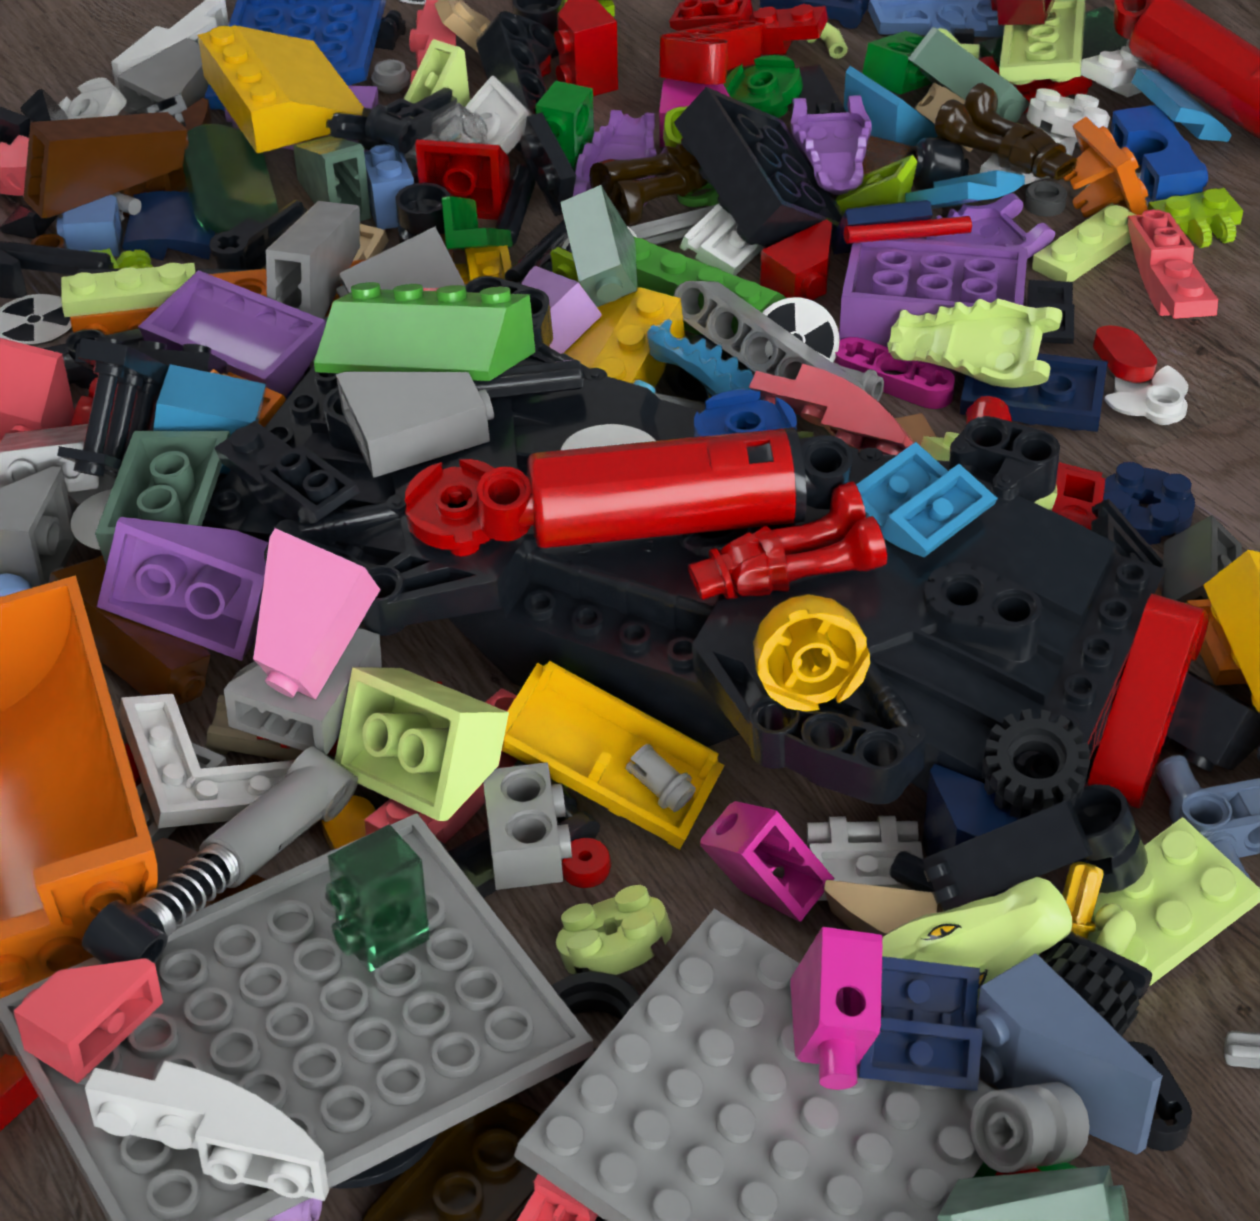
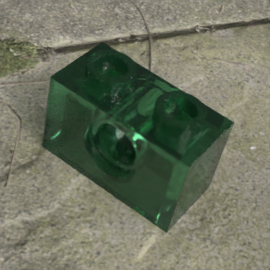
M390 824L328 855L331 882L326 884V891L335 909L336 922L332 924L331 929L337 945L346 956L354 954L368 972H371L430 940L422 859Z

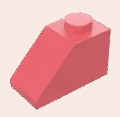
M144 958L58 970L43 985L28 993L22 1003L14 1010L24 1050L78 1084L163 1004L155 963Z

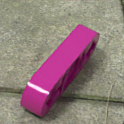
M848 337L839 341L838 352H835L836 358L834 363L861 372H866L869 369L875 370L877 375L884 379V393L928 409L944 408L952 402L955 377L948 369L923 361L894 359L890 355L888 347L863 338ZM893 370L902 372L904 374L891 375L884 373V371Z

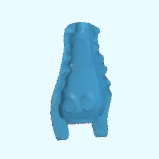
M666 319L660 325H652L647 331L650 354L653 358L660 362L677 365L696 378L706 388L709 399L712 396L727 391L751 390L749 386L754 377L751 369L739 370L738 358L735 356L723 360L721 358L722 345L718 344L712 349H708L704 338L694 344H690L686 337L676 338L670 332L672 324L670 319Z

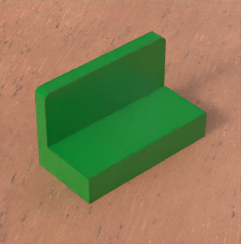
M453 196L442 197L447 249L465 251V249L506 245H508V248L512 247L511 230L478 228L477 208L474 199Z

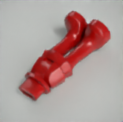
M850 481L838 485L832 490L830 510L824 517L798 526L772 530L765 526L753 534L748 532L725 545L720 552L717 548L710 549L709 558L688 564V571L701 600L722 593L728 600L738 598L737 593L742 596L771 595L772 590L789 592V582L806 576L850 570H873L887 564V550L877 520L873 516L866 518L861 494L855 483Z

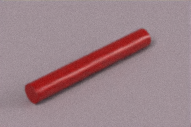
M970 216L846 226L844 228V240L846 244L966 234L972 231V221Z

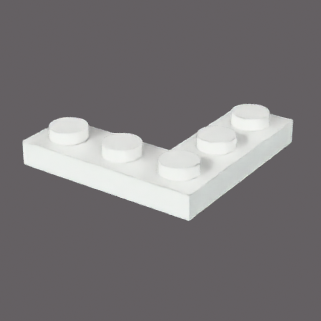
M174 694L121 698L118 714L157 828L229 821L283 779L295 761L200 768Z

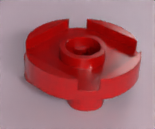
M459 459L460 467L443 469L442 462L431 465L418 473L406 489L405 514L408 528L420 541L429 546L450 550L456 556L472 555L479 550L480 544L492 539L482 531L479 524L477 486L482 475L494 467L473 459ZM464 500L467 501V505L460 508H449L448 506L449 503L459 504Z

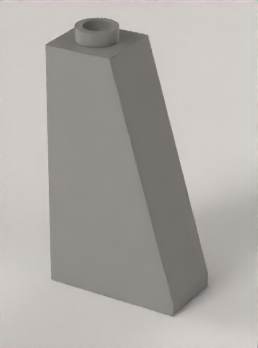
M317 201L266 249L267 297L321 319L325 317L337 293L336 288L341 285L339 273L349 269L360 248V205Z

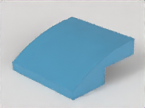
M1137 68L1131 83L1174 122H1180L1197 139L1229 142L1231 133L1183 88L1160 73Z
M994 170L934 182V188L905 193V202L927 200L930 201L933 210L995 199L1008 195L1024 185L1025 175Z
M917 442L856 484L863 500L866 518L873 516L877 520L884 539L897 547L921 557L927 556L988 510L997 500V497L963 466L958 464L951 470H946Z

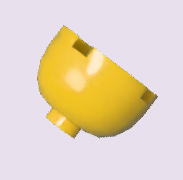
M808 594L791 597L776 605L760 623L753 642L756 672L763 683L764 689L770 698L789 709L806 712L820 710L819 703H825L836 698L837 703H840L849 698L862 684L870 665V653L863 630L849 609L831 598Z

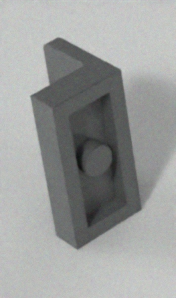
M1213 515L1165 541L1163 568L1166 570L1163 583V597L1186 603L1187 600H1194L1199 596L1209 599L1203 585L1242 555V544Z

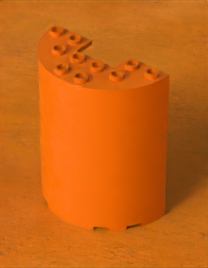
M76 575L0 597L1 999L54 975L58 970H66L93 958L94 956L84 950L81 945L87 928L97 914L114 900H121L126 905H129L145 897L148 892L157 889L158 867L153 844Z

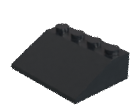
M705 87L674 121V124L683 137L681 144L690 154L695 156L700 164L699 172L701 176L713 185L719 194L717 197L718 203L736 221L738 235L750 245L759 244L769 247L827 219L832 223L833 237L844 213L831 193L819 187L814 177L812 164L783 120Z

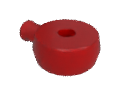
M579 838L571 841L572 858L561 859L564 879L569 884L578 888H592L603 883L609 875L612 864L607 847L600 841L592 838Z

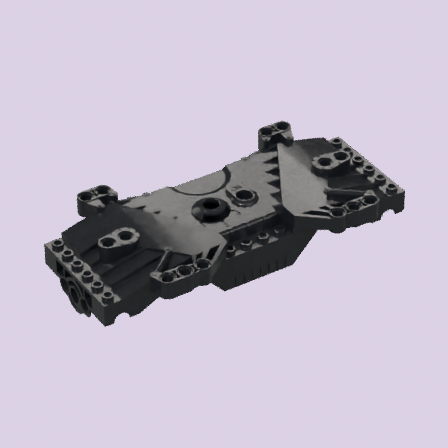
M492 276L478 277L466 284V292L480 293L481 290L490 287H508L511 294H530L535 353L515 366L575 360L567 354H560L549 347L553 341L549 297L545 292L537 288ZM583 364L581 365L584 382L581 389L490 399L494 411V419L487 420L490 442L374 478L343 414L336 374L339 373L315 372V367L313 366L264 428L293 449L300 444L304 445L356 483L360 492L319 521L312 524H302L299 521H293L277 514L253 498L247 482L230 470L214 490L202 523L204 527L236 530L269 542V538L276 528L365 567L380 588L379 593L361 622L367 631L380 634V636H388L400 632L407 625L448 618L513 684L523 687L537 663L545 665L551 661L706 747L741 735L750 747L751 757L761 766L772 769L787 767L818 786L879 805L891 803L898 799L910 783L927 793L929 773L934 764L985 784V779H982V765L987 739H990L991 730L996 724L1002 727L1003 718L1011 713L1019 722L1021 710L1031 709L1033 719H1040L1041 709L1051 711L1049 721L1054 723L1057 722L1060 715L1069 719L1067 732L1075 727L1080 729L1083 733L1081 743L1087 742L1090 750L1088 756L1090 763L1084 787L1087 786L1092 765L1143 611L1151 594L1162 596L1166 570L1165 568L1115 554V542L1034 503L1041 498L1051 495L1056 488L1060 454L1059 441L1052 434L1043 430L990 416L977 417L969 421L965 429L951 443L949 461H937L948 471L958 464L963 466L997 497L993 506L925 557L910 553L884 539L887 550L886 565L869 571L850 570L806 576L789 582V592L772 590L771 595L742 596L737 593L738 598L728 600L722 593L701 600L690 578L688 564L708 559L710 549L717 548L720 552L731 541L748 532L753 534L765 526L540 548L536 544L532 525L528 532L519 539L509 542L491 539L486 543L480 544L479 550L469 556H456L450 550L429 546L410 532L405 514V492L411 480L431 465L442 462L443 469L449 467H460L459 459H473L485 462L494 468L501 466L513 467L522 471L528 477L527 461L531 454L561 450L564 442L576 432L588 427L604 424L631 426L648 433L655 441L694 437V416L697 411L699 415L703 411L661 400L646 387L608 377L603 369H590ZM813 437L800 438L801 447ZM850 447L853 453L850 481H853L855 485L896 455L883 454L876 448H865L859 452V449ZM464 500L459 504L449 503L448 506L449 508H460L467 505V501ZM806 505L804 522L770 525L767 527L772 530L814 522L824 517L830 509H815ZM268 545L264 551L265 563L267 560ZM809 594L834 599L849 609L866 636L867 648L870 653V665L864 681L849 698L840 703H837L836 698L828 702L819 703L820 710L806 712L786 708L769 697L756 672L753 642L760 623L776 605L791 597ZM1023 752L1018 754L1013 760L1015 769L1030 778H1048L1053 776L1058 770L1056 762L1048 755L1040 752Z

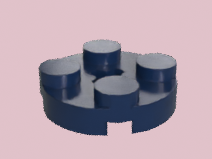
M1124 462L1117 466L1116 473L1105 479L1103 501L1110 499L1149 545L1160 544L1162 536L1173 533L1177 535L1189 528L1195 508V498L1191 493L1192 483L1189 478L1182 474H1170L1157 469L1143 468L1135 462ZM1139 504H1149V506L1145 508L1139 506Z

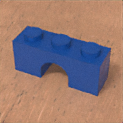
M1150 105L1113 111L1110 133L1116 145L1120 149L1127 147L1135 156L1138 165H1142L1140 180L1148 191V197L1145 198L1148 203L1167 199L1171 196H1184L1203 192V187H1206L1208 183L1206 165L1192 151L1189 142L1181 136L1173 120L1169 119L1159 107Z

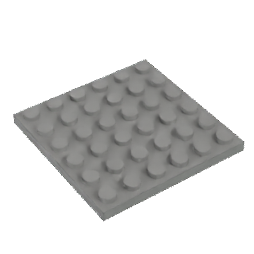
M714 908L519 1141L514 1157L606 1221H939L938 1215L957 1180L973 1178L984 1162L979 1157L972 1142L970 1123L973 1109L978 1100L988 1092L994 1091V1089L981 1080L978 1082V1091L866 1078H857V1084L849 1089L833 1090L821 1086L819 1083V1064L801 1062L795 1057L790 978L800 963Z

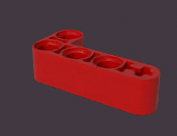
M736 20L660 35L659 77L707 85L726 83L728 70L735 69L741 64L743 67L755 65L754 59L761 57L763 23L750 20Z
M1150 595L1092 765L1087 786L1094 784L1112 786L1122 792L1129 806L1138 809L1142 807L1191 661L1195 662L1198 658L1206 636L1209 615L1205 609L1160 595Z

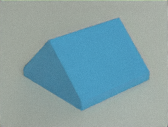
M849 66L845 73L844 109L848 112V96L861 95L864 109L871 120L870 140L891 154L897 155L910 149L912 146H916L923 138H935L938 136L935 131V125L901 98L852 66Z
M170 364L156 403L153 431H229L231 436L237 429L245 427L253 421L259 423L266 384ZM222 464L219 474L227 475L230 469Z

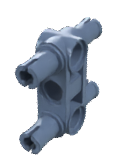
M1259 746V748H1258L1259 753H1257V758H1258V760L1260 761V746ZM1180 755L1171 756L1161 761L1157 767L1158 772H1156V776L1170 799L1169 817L1174 824L1184 817L1251 880L1239 858L1260 854V778L1201 788L1185 757Z

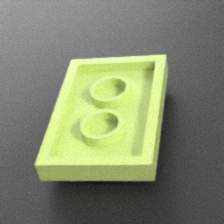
M1184 817L1144 845L1148 864L1144 874L1134 884L1120 891L1098 893L1091 920L1095 922V916L1099 909L1110 903L1117 904L1123 911L1128 910L1132 913L1136 923V931L1122 956L1151 971L1153 976L1150 986L1260 902V888ZM1096 928L1094 932H1089L1087 939L1095 942L1101 931Z

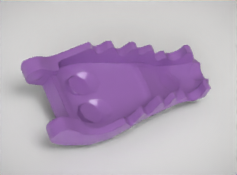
M861 95L848 96L847 113L807 114L806 98H793L790 125L792 136L811 162L814 169V177L819 187L834 195H842L855 190L863 182V160L872 130L871 120L864 109Z
M611 110L608 125L601 126L599 132L595 131L592 143H586L583 153L579 154L573 196L592 189L589 174L590 168L594 163L607 159L626 160L657 155L653 136L655 130L654 113H645L640 118H632L628 114L623 115L620 110Z
M1010 193L991 204L982 206L963 204L958 212L954 209L949 211L947 218L970 216L972 221L971 233L914 239L1027 248L1028 259L1052 242L1055 237V231L1045 223L1037 224L1028 233L1022 230L1012 219L1022 211L1023 202L1014 193ZM938 215L936 219L943 217L941 215Z

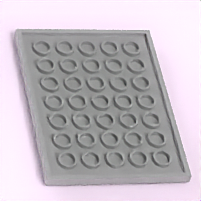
M416 813L196 911L193 917H186L185 923L181 926H176L175 931L168 936L166 947L155 963L163 1004L95 1068L155 1081L164 1061H168L225 1079L259 1096L282 1111L301 1127L323 1151L328 1187L331 1188L591 1057L593 1054V1039L422 818ZM93 957L68 969L101 965L103 963ZM50 977L0 999V1027L108 1221H266L310 1199L304 1196L298 1198L285 1197L273 1189L242 1182L238 1184L223 1183L211 1175L203 1174L197 1149H174L161 1141L134 1135L116 1136L102 1128L94 1127L85 1092V1086L94 1069L77 1084L25 1051L22 1044L14 1010L22 1003L28 993L39 988Z

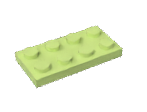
M1055 0L1045 24L1005 25L999 65L1000 76L1015 85H1024L1033 80L1041 79L1065 82L1073 77H1081L1086 12L1085 0Z

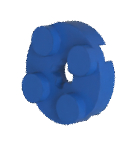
M732 390L712 396L705 402V410L700 415L698 411L694 416V437L794 427L797 430V418L792 407L778 397H775V404L769 401L760 400V391Z

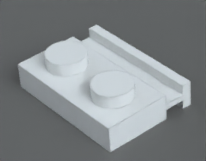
M718 203L684 235L680 248L684 251L689 248L697 253L696 259L702 263L717 267L736 276L764 246L746 243L736 231L738 225L732 215L726 212Z

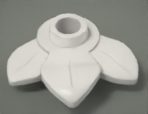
M1165 366L1156 372L1152 381L1134 383L1115 376V393L1104 397V401L1117 412L1131 416H1145L1156 424L1169 425L1182 420L1186 416L1188 405L1184 397L1188 392V384L1175 369Z

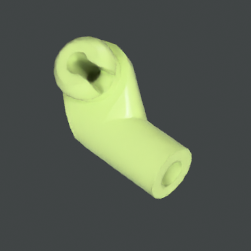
M827 22L820 38L824 41L830 56L834 59H840L847 54L848 47L840 30ZM807 39L808 43H814L817 40Z

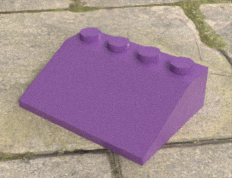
M911 238L852 243L841 299L839 341L848 337H859L888 347L887 343L891 336V327L898 320L902 310H907L910 314L917 316L924 315L925 313L934 315L937 314L940 306L952 308L955 302H961L967 307H971L978 299H983L990 303L996 299H1002L1023 305L1028 249Z

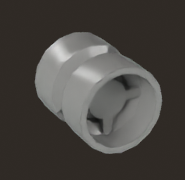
M1047 1082L990 1091L978 1100L973 1109L970 1123L972 1142L979 1157L988 1167L1000 1173L1033 1169L1037 1166L1070 1162L1078 1157L1085 1148L1090 1130L1088 1112L1081 1097L1071 1087L1060 1082Z

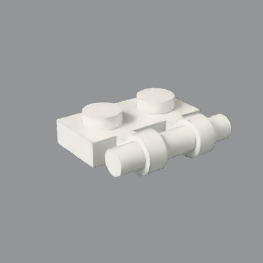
M846 816L829 817L828 822H807V844H810L809 849L835 878L834 881L913 890L891 878L889 871L895 857L901 851H907L923 859L921 842H918L917 821H896L895 816H878L877 821L847 822ZM825 892L819 900H827Z

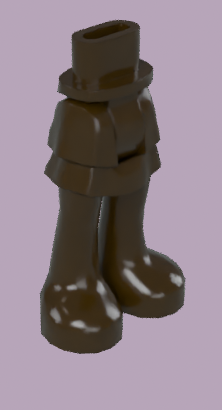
M983 83L976 84L970 90L965 104L955 99L948 100L942 105L937 114L935 131L940 138L957 143L960 146L989 152L998 157L1000 167H1011V171L1022 174L1033 173V176L1038 178L1049 176L1054 180L1062 179L1076 168L1077 159L1066 153L1065 145L1056 143L1041 128L1037 129L1032 123L1020 124L1012 122L997 114V93L993 88Z
M677 144L676 147L665 146L661 154L653 157L626 160L607 159L592 164L589 174L591 188L599 185L603 187L628 227L637 225L640 222L643 205L646 202L670 195L684 197L688 193L695 192L709 184L699 172L701 166L695 156L690 154L682 144ZM661 174H662V176L651 177V178H645V177H649V176L661 175Z

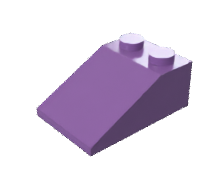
M120 517L116 524L97 607L242 661L256 640L266 568L264 551L269 542L236 530Z

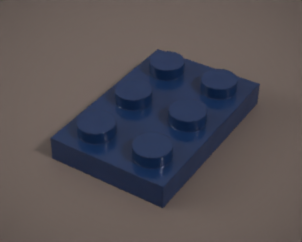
M1038 353L1037 360L1044 361L1050 365L1049 380L1039 385L1018 388L994 386L966 375L959 414L966 415L967 409L978 398L992 396L1003 400L1008 405L1012 421L1028 425L1039 424L1068 428L1075 431L1098 432L1108 362Z

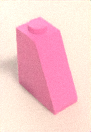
M276 528L269 538L253 659L268 675L265 683L274 690L291 698L298 691L316 700L379 593L380 588L365 567Z

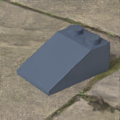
M1036 953L980 986L975 1028L983 1029L979 1076L988 1084H994L999 1090L1047 1082L1065 1084L1081 1097L1089 1118V1135L1136 1155L1146 1149L1162 1075Z

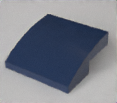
M179 191L146 192L133 196V198L141 201L142 208L137 215L129 214L122 246L123 250H145L151 258L163 261L167 248L209 260L211 254L209 244L210 240L215 236L221 199Z
M882 956L880 1032L858 1063L857 1078L978 1091L983 1029L975 1028L980 968Z

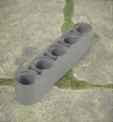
M686 281L675 290L674 297L681 298L683 320L715 344L722 345V349L733 357H737L740 362L754 372L759 371L795 380L803 363L840 376L865 391L864 387L856 379L721 283L716 281ZM700 292H702L704 296V306L702 310L699 308L698 305V297ZM734 316L738 321V331L736 334L733 333L731 328ZM768 340L773 346V354L770 360L765 353V346Z

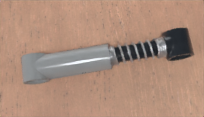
M316 747L307 748L292 763L283 779L205 839L196 857L190 859L186 865L178 868L176 873L168 876L166 881L158 884L157 889L148 892L145 897L139 899L136 903L126 905L121 900H114L105 906L87 928L81 947L103 964L144 958L156 963L166 947L168 936L175 931L176 926H181L185 923L186 917H193L196 909H202L206 905V901L214 900L216 893L223 892L227 887L235 888L240 886L320 819L325 822L334 819L353 796L358 785V777Z

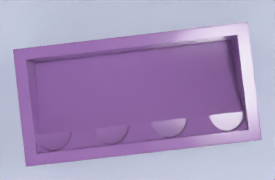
M198 270L145 319L138 328L145 341L164 343L168 345L167 350L182 351L183 344L208 346L212 348L211 354L227 362L226 375L228 372H231L247 380L264 383L266 388L286 397L300 380L316 355L326 326V320Z

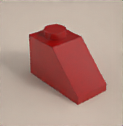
M826 219L761 250L760 285L779 292L787 298L799 297L814 300L826 294L831 258L832 223Z

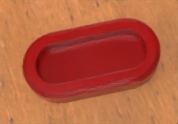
M1113 325L1101 326L1096 330L1093 348L1103 361L1108 362L1107 367L1116 377L1134 383L1147 382L1153 378L1157 358L1138 334L1130 329Z

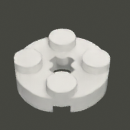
M95 78L77 87L81 94L73 101L66 96L59 106L66 113L68 119L118 116L119 112L125 107L127 99L106 78Z
M1040 88L1037 89L1036 96L1030 101L1027 119L1040 127L1042 120L1053 124L1051 129L1053 133L1076 138L1072 125L1084 117L1090 119L1098 128L1101 126L1108 128L1110 116L1107 111L1098 108L1099 100L1093 96L1077 94L1075 99L1060 97L1061 94L1057 91Z

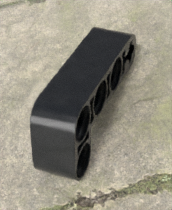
M502 11L476 39L481 62L487 80L492 75L496 77L535 115L536 104L547 92L539 66L556 49L555 38L552 32L544 25L514 13ZM521 139L514 146V148L520 152L523 151L521 147Z

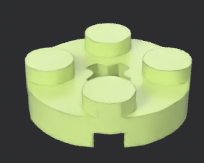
M633 885L622 889L613 898L603 900L594 905L588 903L577 904L564 911L561 915L564 927L557 935L556 946L565 969L571 974H577L576 967L588 968L589 971L618 975L632 970L654 957L651 946L661 936L666 945L672 935V926L664 904L659 899L649 896L645 886Z

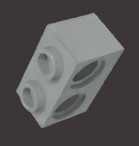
M548 762L496 768L483 782L496 890L563 882L561 859L572 858L568 824L557 825L556 819L557 817H565L562 783L551 785Z

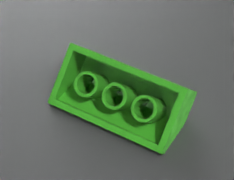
M634 237L636 244L637 287L674 296L678 286L686 281H716L762 313L773 303L787 298L779 292L763 287L756 282L745 280L722 271L717 267L688 258L681 253L652 244L645 239ZM700 292L698 297V305L701 310L704 306L702 292ZM735 316L731 322L734 334L738 331V321ZM683 320L684 330L694 334H702Z
M375 282L353 285L350 293L332 303L314 361L315 372H469L472 380L491 381L535 353L530 294H511L508 287H490L481 290L480 293L466 292V287L462 285L444 286L436 291H423L421 284H404L394 287L393 290L381 289L380 284Z

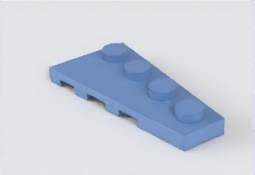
M869 0L868 12L879 35H894L903 31H909L917 35L926 36L931 28L935 27L936 29H946L953 36L955 28L974 29V37L1004 36L1005 25H998V13L992 10L991 0Z

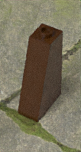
M169 112L30 122L23 200L41 218H50L183 168L184 152L187 150L189 143L187 129Z
M103 556L50 573L49 583L76 575L100 661L143 696L174 694L177 705L193 701L202 696L211 656L205 647L97 607L106 570Z

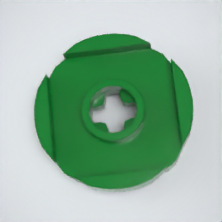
M762 56L754 59L755 66L744 70L741 64L728 74L724 86L731 98L777 118L788 112V105L792 103L793 98H798L803 89L799 67L795 68L794 61L785 56Z

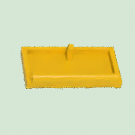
M551 661L545 665L536 664L507 711L509 716L502 751L527 765L548 762L550 779L559 784H564L607 808L613 814L619 817L622 816L662 838L679 850L725 766L718 762L719 753ZM646 744H650L654 751L680 774L687 772L692 777L690 783L696 787L695 793L676 812H673L669 807L662 809L658 805L659 798L633 774L626 771L627 763L632 762L635 764L631 757Z

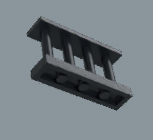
M81 338L77 358L95 366L93 373L98 375L83 450L59 446L57 456L75 462L73 471L99 477L107 474L116 478L134 431H153L156 403L169 366L128 345Z

